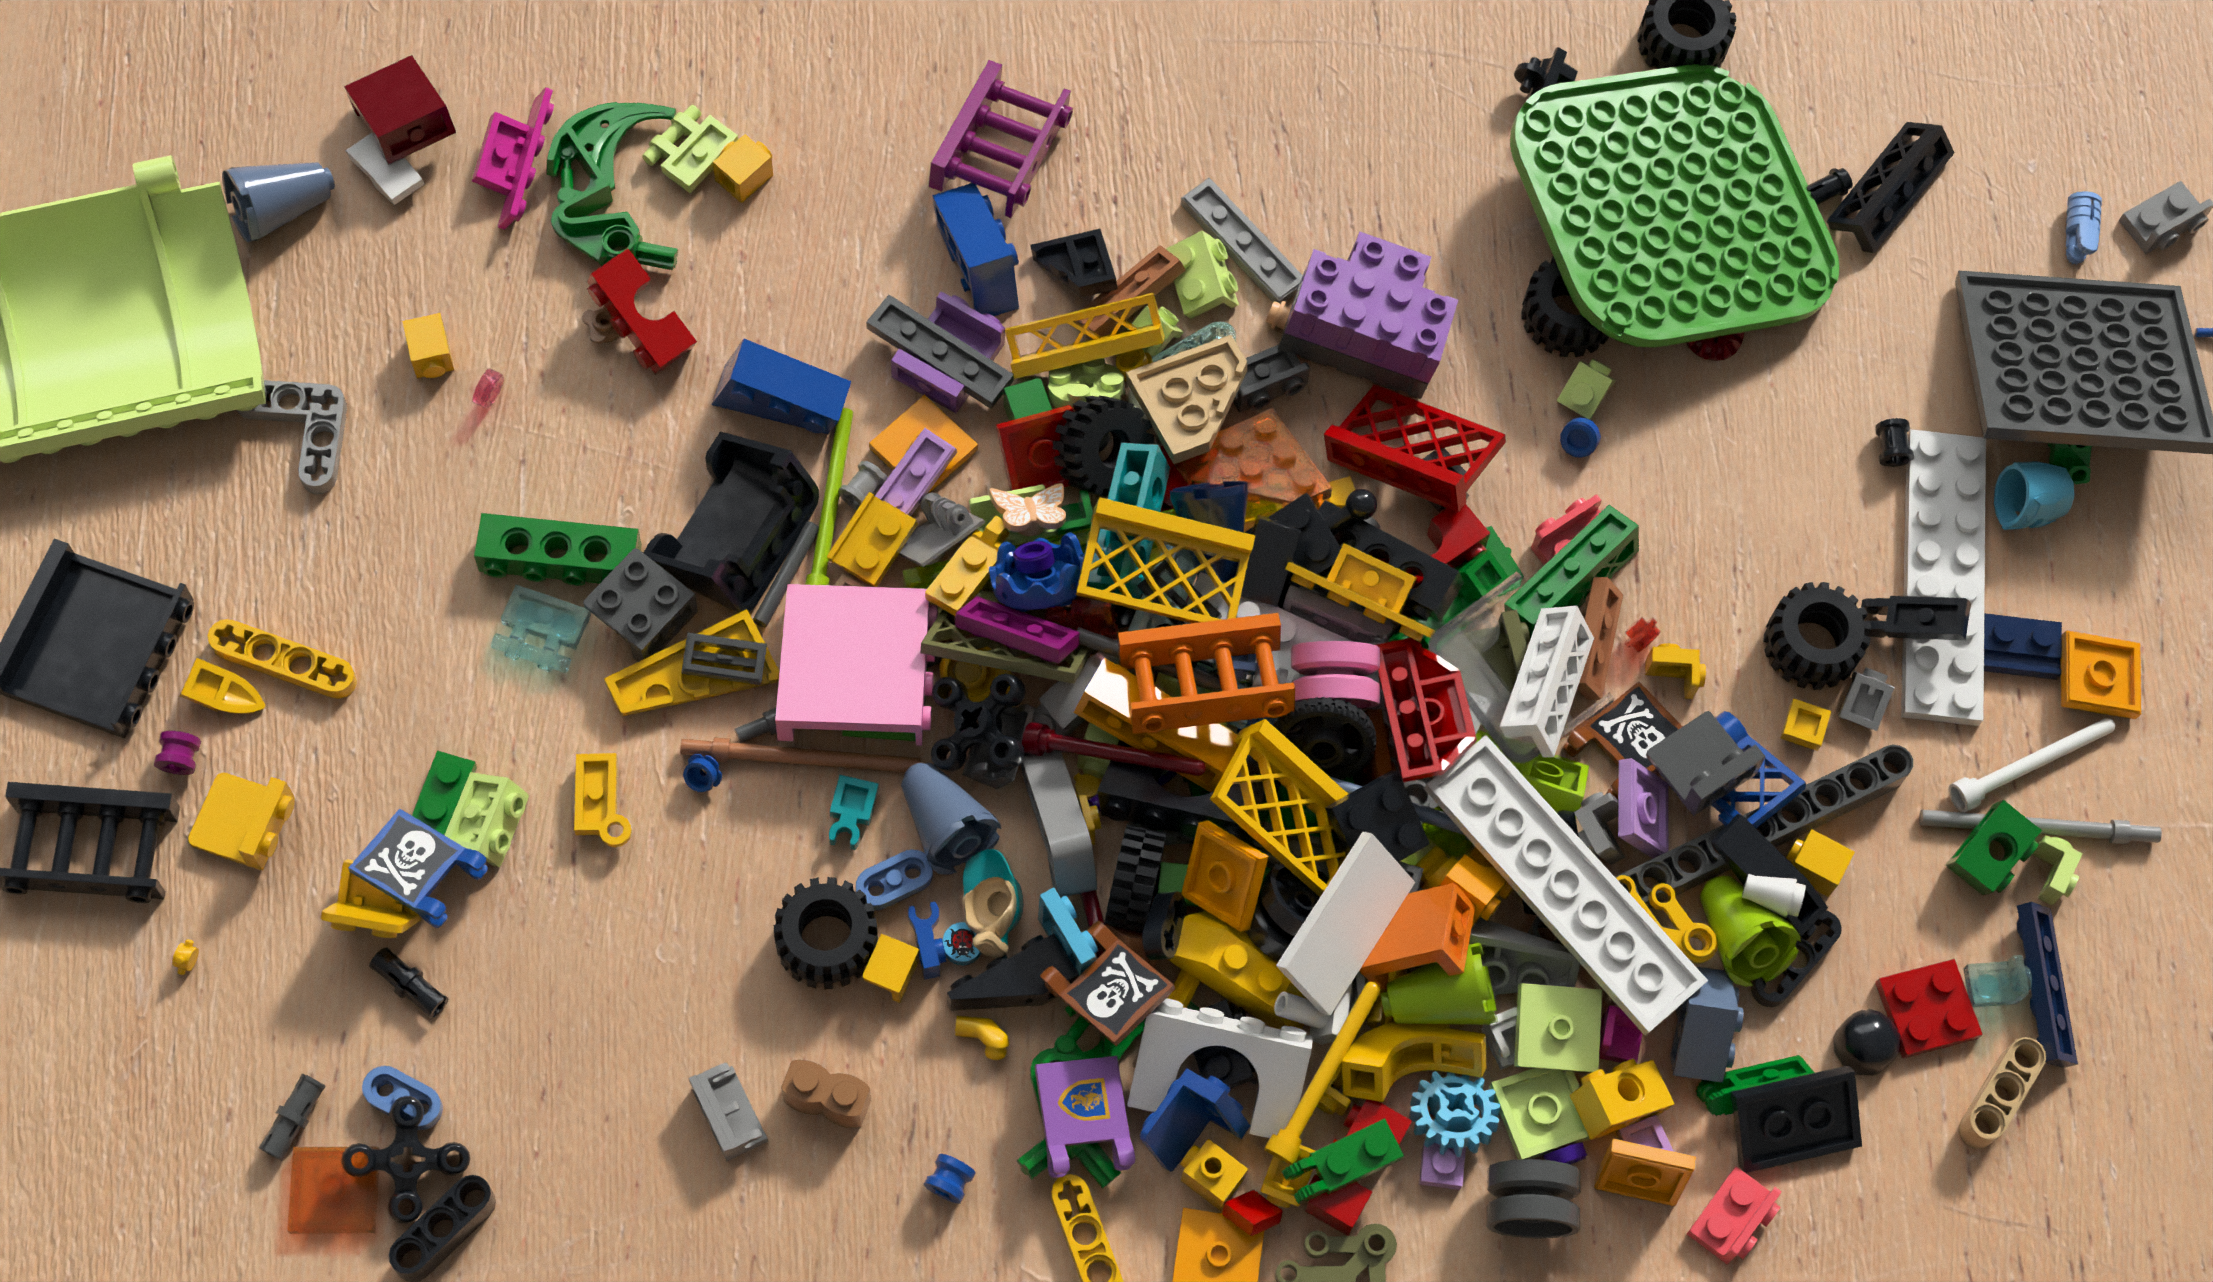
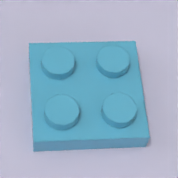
M1053 887L1040 894L1038 920L1048 936L1053 933L1056 935L1080 976L1096 961L1095 953L1098 952V948L1087 930L1081 932L1074 919L1077 918V914L1071 901L1067 896L1060 898Z

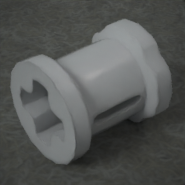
M861 461L858 465L859 471L848 485H842L838 490L840 497L855 510L859 508L869 492L875 495L888 478L879 467L869 461Z

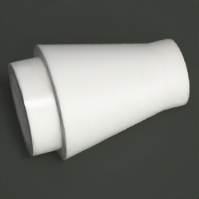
M1748 874L1742 898L1749 899L1784 918H1787V915L1798 917L1806 885L1796 883L1797 879L1762 877Z

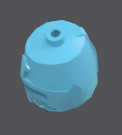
M2039 461L2013 462L2012 465L2006 466L1998 476L1994 493L1995 514L2004 530L2023 529L2026 527L2040 528L2065 516L2071 509L2075 496L2074 483L2070 474L2064 467Z

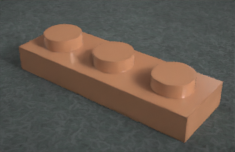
M1159 245L1117 280L1118 289L1101 293L1083 309L1149 293H1154L1155 296L1186 270L1176 256ZM1144 305L1132 307L1125 320ZM1125 309L1113 313L1121 317ZM1102 314L1093 318L1088 329L1099 336H1105L1112 332L1117 322ZM1088 318L1077 320V322L1084 326Z
M1594 577L1591 592L1586 597L1587 611L1585 621L1594 640L1577 690L1587 700H1602L1623 599L1621 591L1608 577Z

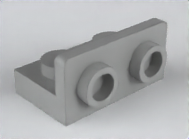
M2179 181L2123 213L2119 221L2145 254L2157 247H2160L2161 250L2170 247L2180 238V234L2187 230L2190 233H2194L2202 228L2209 221L2207 215L2213 208V202L2211 199H2208L2200 204L2182 181Z

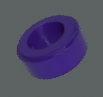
M1043 541L1025 543L1019 546L1013 553L1015 567L1022 573H1038L1050 568L1055 562L1052 546Z
M1579 1142L1543 1156L1545 1160L1571 1165L1586 1159L1588 1155L1583 1142Z

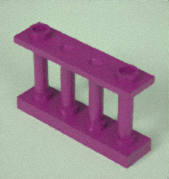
M988 60L931 162L928 187L942 192L949 179L955 180L956 177L1007 196L1005 216L1012 218L1018 205L1024 207L1027 203L1032 188L1030 183L1060 127L1066 129L1073 113V108L1069 106L1071 91L1064 88L1056 104H1051L1006 87L1005 82L1001 81L1002 64ZM1001 100L1048 119L1042 130L991 112L990 105L992 102L998 103ZM986 125L1031 142L1034 145L1028 156L980 139L976 137L977 133L975 132L978 127L984 128ZM972 151L1017 168L1019 172L1015 180L1010 182L963 164L961 157L964 153L969 154Z

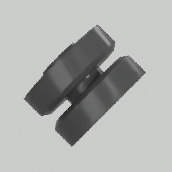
M1536 1159L1501 1161L1489 1166L1487 1171V1190L1497 1197V1199L1489 1202L1487 1205L1486 1227L1490 1231L1506 1236L1534 1239L1567 1237L1578 1233L1580 1230V1208L1569 1201L1580 1193V1170L1577 1167L1562 1162Z

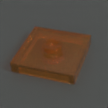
M369 1146L372 1149L380 1150L378 1146ZM293 1147L287 1231L290 1234L375 1233L379 1170L372 1171L363 1177H353L347 1174L341 1164L342 1154L347 1147ZM356 1152L353 1154L351 1163L355 1168L359 1169L365 1165L366 1158L363 1153Z

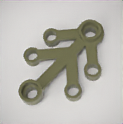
M1381 1224L1366 1225L1359 1231L1357 1236H1327L1322 1231H1312L1307 1235L1303 1245L1304 1251L1309 1257L1318 1259L1325 1256L1326 1253L1354 1254V1256L1344 1266H1299L1294 1261L1286 1260L1278 1265L1275 1279L1276 1282H1356V1278L1368 1266L1369 1282H1386L1385 1264L1395 1255L1397 1248L1396 1238L1389 1228ZM1373 1237L1379 1238L1383 1242V1249L1380 1251L1372 1250L1368 1243L1369 1239ZM1312 1238L1321 1239L1324 1243V1249L1321 1251L1312 1250L1309 1241ZM1284 1268H1291L1294 1270L1296 1278L1293 1281H1285L1281 1277L1280 1271Z

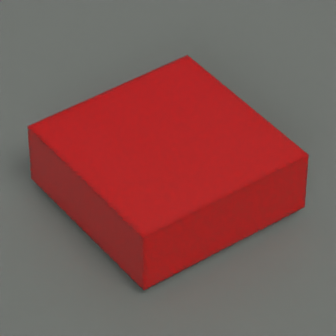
M1254 1189L1224 1202L1222 1211L1224 1217L1250 1236L1279 1224L1283 1213L1281 1209Z

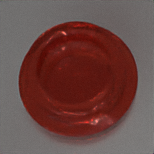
M1641 617L1625 631L1629 638L1624 644L1628 648L1633 647L1637 652L1647 647L1661 633L1656 626L1657 621L1655 618L1652 617L1646 621Z

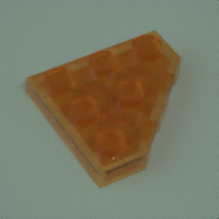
M1273 408L1218 432L1209 452L1173 464L1188 485L1201 483L1214 485L1223 484L1222 481H1246L1249 490L1247 501L1260 504L1261 500L1282 504L1283 508L1306 492L1311 496L1314 503L1317 504L1330 498L1332 493L1330 484Z

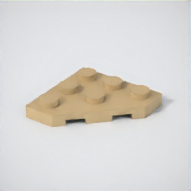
M1228 335L1126 372L1127 384L1147 419L1150 420L1155 433L1173 464L1210 451L1247 373V360L1232 335Z

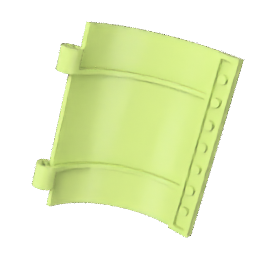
M170 155L133 163L136 185L0 213V462L12 463L18 461L23 456L37 453L52 454L64 447L78 444L84 446L93 445L102 439L119 435L130 437L142 430L155 427L171 428L180 422L196 418L207 420L216 417L219 413L228 411H248L260 404L266 403L262 362L253 313L220 181L181 189L173 156Z

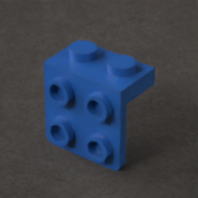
M1186 1068L1181 1077L1170 1085L1167 1096L1157 1110L1145 1120L1140 1133V1139L1166 1170L1174 1171L1209 1121L1240 1139L1243 1138L1251 1125L1241 1113L1244 1109L1243 1106L1228 1095L1231 1091L1230 1088L1218 1078L1210 1076L1208 1079H1205Z

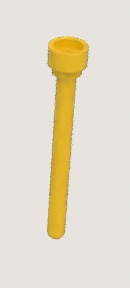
M1368 982L1364 986L1286 1128H1280L1277 1135L1272 1134L1264 1149L1281 1161L1292 1165L1300 1155L1302 1150L1299 1146L1302 1140L1299 1137L1380 994V986L1376 982Z

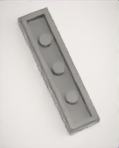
M1210 177L1181 197L1180 204L1211 237L1219 239L1223 243L1227 254L1272 302L1275 301L1281 304L1282 301L1286 302L1295 295L1303 275Z

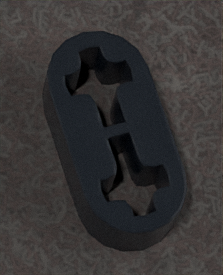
M1162 892L1156 894L1153 899L1142 934L1143 949L1150 960L1171 959L1176 954L1185 916H1187L1186 902L1181 892Z

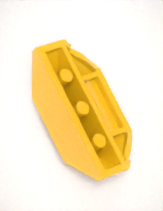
M1207 911L1185 916L1176 954L1173 958L1167 960L1237 1006L1242 1007L1269 1027L1281 1029L1283 1026L1303 1028L1304 1024L1275 1014L1274 1006L1280 993L1287 992L1306 998L1276 966L1278 961L1264 954L1251 941L1246 931L1239 932Z

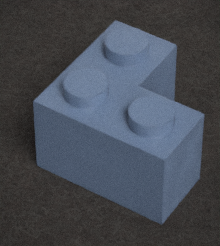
M1696 966L1708 981L1676 1009L1678 1020L1670 1052L1673 1076L1723 1083L1726 1067L1732 1068L1734 1064L1735 1044L1732 1043L1734 1032H1740L1743 1024L1744 1011L1743 1008L1738 1007L1739 988L1733 986V981L1726 974L1725 970Z

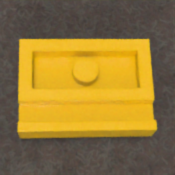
M869 492L828 553L827 558L870 586L878 587L914 532L918 522L916 519Z

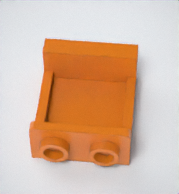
M1455 882L1408 893L1359 971L1369 982H1376L1380 986V990L1386 989L1390 972L1437 962L1449 976L1464 973L1475 905Z

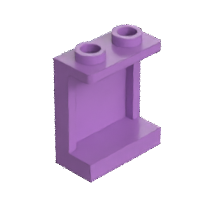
M940 292L936 297V308L928 320L993 361L1005 344V328L1001 322L990 314H981L970 308L965 300L956 295L949 296ZM901 349L891 359L892 378L920 394L926 395L929 399L956 414L969 396L964 392L965 385Z

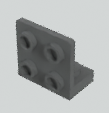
M634 548L583 601L584 607L630 643L633 658L637 662L661 651L698 612L695 593L638 548Z
M1710 711L1704 712L1648 749L1646 753L1648 760L1693 816L1755 776L1766 757L1756 744L1743 752Z

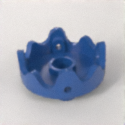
M1071 532L1065 534L1061 539V545L1050 543L1045 538L1039 537L1035 539V541H1043L1050 544L1055 559L1054 564L1050 568L1038 573L1019 572L1015 567L1013 553L1016 550L1015 545L1006 541L999 546L996 565L989 567V574L994 596L1000 603L1012 609L1026 612L1054 606H1067L1075 601V597L1078 596L1075 594L1084 559L1079 540L1075 534Z

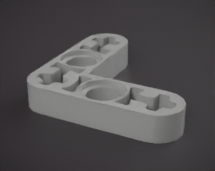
M264 380L265 400H271L272 407L268 408L267 403L260 404L252 410H237L238 414L247 419L305 423L298 468L299 477L304 488L310 493L324 494L330 491L337 481L347 414V403L342 391L338 387L329 384ZM295 394L300 397V402L293 409H282L279 406V402L283 396ZM311 396L313 403L309 402L308 405L307 397ZM327 398H333L335 404L330 405L329 410H323L321 404H326ZM327 431L334 435L333 441L325 447H317L312 443L314 436L319 432ZM316 458L322 459L321 466L325 474L320 475L318 481H313L310 474L316 473L318 465Z

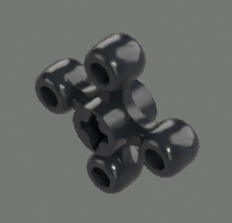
M1012 674L998 675L991 683L989 696L980 702L971 701L968 697L966 686L956 678L943 677L936 681L932 690L933 699L942 708L952 710L955 713L954 725L956 731L951 737L938 740L933 745L931 760L934 765L944 771L952 772L959 770L966 762L967 750L974 744L981 743L988 747L989 757L997 766L1005 769L1019 766L1024 759V747L1017 739L1006 736L1001 732L1002 719L1000 715L1006 708L1019 705L1025 698L1026 689L1022 680ZM1010 686V691L1006 694V690ZM1009 748V752L1005 756V751ZM950 751V752H951V753H950V756H949V758L947 759V754H948V752Z
M412 1096L399 1097L390 1107V1120L394 1124L396 1131L395 1139L391 1145L385 1149L377 1150L362 1143L352 1144L345 1149L341 1158L342 1168L350 1176L363 1177L372 1171L380 1170L385 1171L392 1177L395 1189L388 1203V1212L393 1220L403 1224L412 1223L422 1213L423 1204L416 1189L417 1180L421 1174L434 1169L441 1171L445 1175H460L466 1171L471 1159L470 1152L461 1143L450 1142L436 1149L427 1148L421 1144L418 1139L417 1130L424 1116V1108L422 1103ZM405 1104L411 1106L414 1111L413 1117L409 1121L403 1120L399 1113L401 1107ZM404 1147L408 1148L410 1155L421 1157L420 1162L409 1165L408 1172H403V1165L391 1162V1158L403 1154ZM451 1151L457 1152L460 1156V1161L455 1167L449 1166L446 1161V1157ZM356 1152L363 1153L366 1158L365 1165L359 1169L355 1168L351 1163V1158ZM407 1198L412 1203V1210L410 1213L403 1215L398 1210V1204L401 1200Z

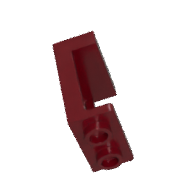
M412 55L344 86L355 114L362 117L375 137L382 156L388 165L456 133L446 104Z

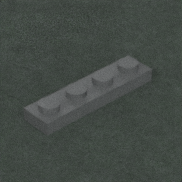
M891 295L884 299L866 322L869 331L897 349L905 351L965 385V393L990 409L994 407L1004 394V388L1010 386L1014 381V374Z

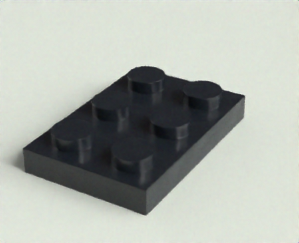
M1849 1065L1731 1092L1739 1167L1745 1173L1862 1147L1855 1071Z

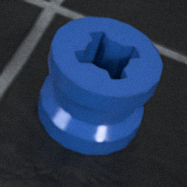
M939 1154L935 1161L937 1168L933 1175L927 1176L924 1186L947 1201L961 1204L964 1198L963 1189L966 1183L973 1180L976 1172L970 1166L952 1156Z

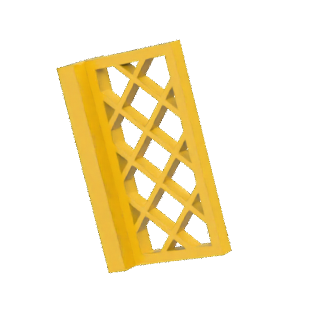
M1099 497L1093 510L1091 528L1075 595L1189 623L1223 620L1211 617L1202 604L1220 593L1229 607L1226 619L1236 618L1255 535ZM1099 528L1115 532L1123 546L1105 555L1097 543ZM1126 535L1133 536L1136 538L1129 541ZM1144 539L1155 542L1162 553L1161 556L1144 565L1133 548L1134 545ZM1165 545L1173 546L1174 548L1168 551ZM1182 549L1193 551L1201 565L1186 574L1182 573L1172 555ZM1127 550L1137 565L1138 570L1120 579L1109 560ZM1095 551V553L1099 557V560L1092 564V559ZM1203 554L1210 555V556H1214V557H1212L1211 559H1209V560L1207 561V559L1205 558V556H1204ZM1220 559L1238 562L1235 577L1222 584L1211 567L1213 563ZM1166 560L1178 579L1160 589L1148 570ZM1102 564L1115 582L1105 590L1087 587L1089 573ZM1205 569L1216 589L1198 598L1187 579ZM1141 574L1154 592L1143 600L1132 598L1124 585ZM1180 583L1193 602L1183 609L1171 607L1164 596L1165 592ZM1233 585L1232 594L1230 596L1226 589ZM1118 588L1122 595L1112 593V591ZM1158 598L1161 604L1153 603L1151 601ZM1196 607L1200 614L1190 612V610Z
M1264 719L1240 730L1234 741L1239 746L1210 800L1321 897L1346 858L1344 851L1343 853H1336L1331 834V831L1335 830L1325 807L1348 795V793L1272 724ZM1248 754L1258 762L1261 775L1249 776L1246 762ZM1274 780H1278L1287 788L1290 801L1278 802ZM1251 782H1263L1267 803H1255ZM1232 784H1240L1245 806H1238L1227 796ZM1306 805L1316 814L1318 827L1307 828L1303 806ZM1291 807L1296 829H1284L1280 808ZM1269 810L1274 832H1267L1261 827L1257 811ZM1320 833L1325 855H1313L1309 834ZM1287 836H1298L1302 858H1296L1290 853ZM1326 861L1330 876L1327 884L1318 877L1315 862Z

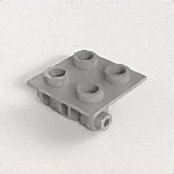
M928 493L921 501V509L928 521L914 530L898 555L922 567L932 565L941 560L945 554L944 552L953 545L965 542L968 536H972V533L982 526L985 521L969 513L963 505L956 504L954 501L941 497L937 493Z

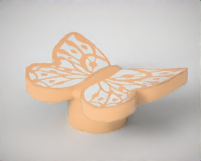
M1062 483L1048 487L1035 494L1032 498H1022L1012 493L990 488V500L996 510L1003 514V525L1009 531L1018 532L1025 536H1036L1041 534L1044 528L1058 529L1066 522V512L1061 509L1064 499V486Z

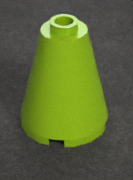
M1714 877L1704 885L1700 894V901L1709 927L1716 934L1717 950L1726 974L1735 984L1745 987L1753 986L1750 980L1762 977L1767 982L1784 972L1796 959L1799 951L1795 946L1797 940L1801 942L1800 935L1795 927L1779 914L1749 899L1742 898L1744 886L1733 877Z
M1480 942L1469 944L1464 973L1449 976L1437 962H1434L1388 982L1387 992L1381 993L1385 1016H1393L1396 1024L1490 1025L1497 1023L1498 1018L1494 1011H1497L1493 988L1488 967L1482 964L1481 955H1484Z

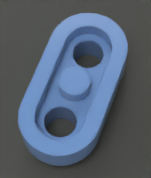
M914 849L906 850L864 870L857 878L856 892L861 890L866 895L867 903H871L874 910H882L926 889L932 881L933 869L929 865L924 852ZM909 869H917L920 875L915 879H910L905 873ZM873 886H880L884 892L880 896H872L869 890Z
M390 1066L376 1067L364 1078L362 1085L364 1097L373 1108L390 1116V1107L396 1099L403 1096H412L417 1098L422 1104L429 1105V1110L418 1125V1130L429 1129L440 1120L443 1112L442 1101L436 1091ZM386 1084L393 1086V1091L390 1095L385 1097L379 1095V1090L382 1086ZM405 1104L401 1107L399 1113L403 1120L409 1121L412 1119L414 1111L411 1106Z

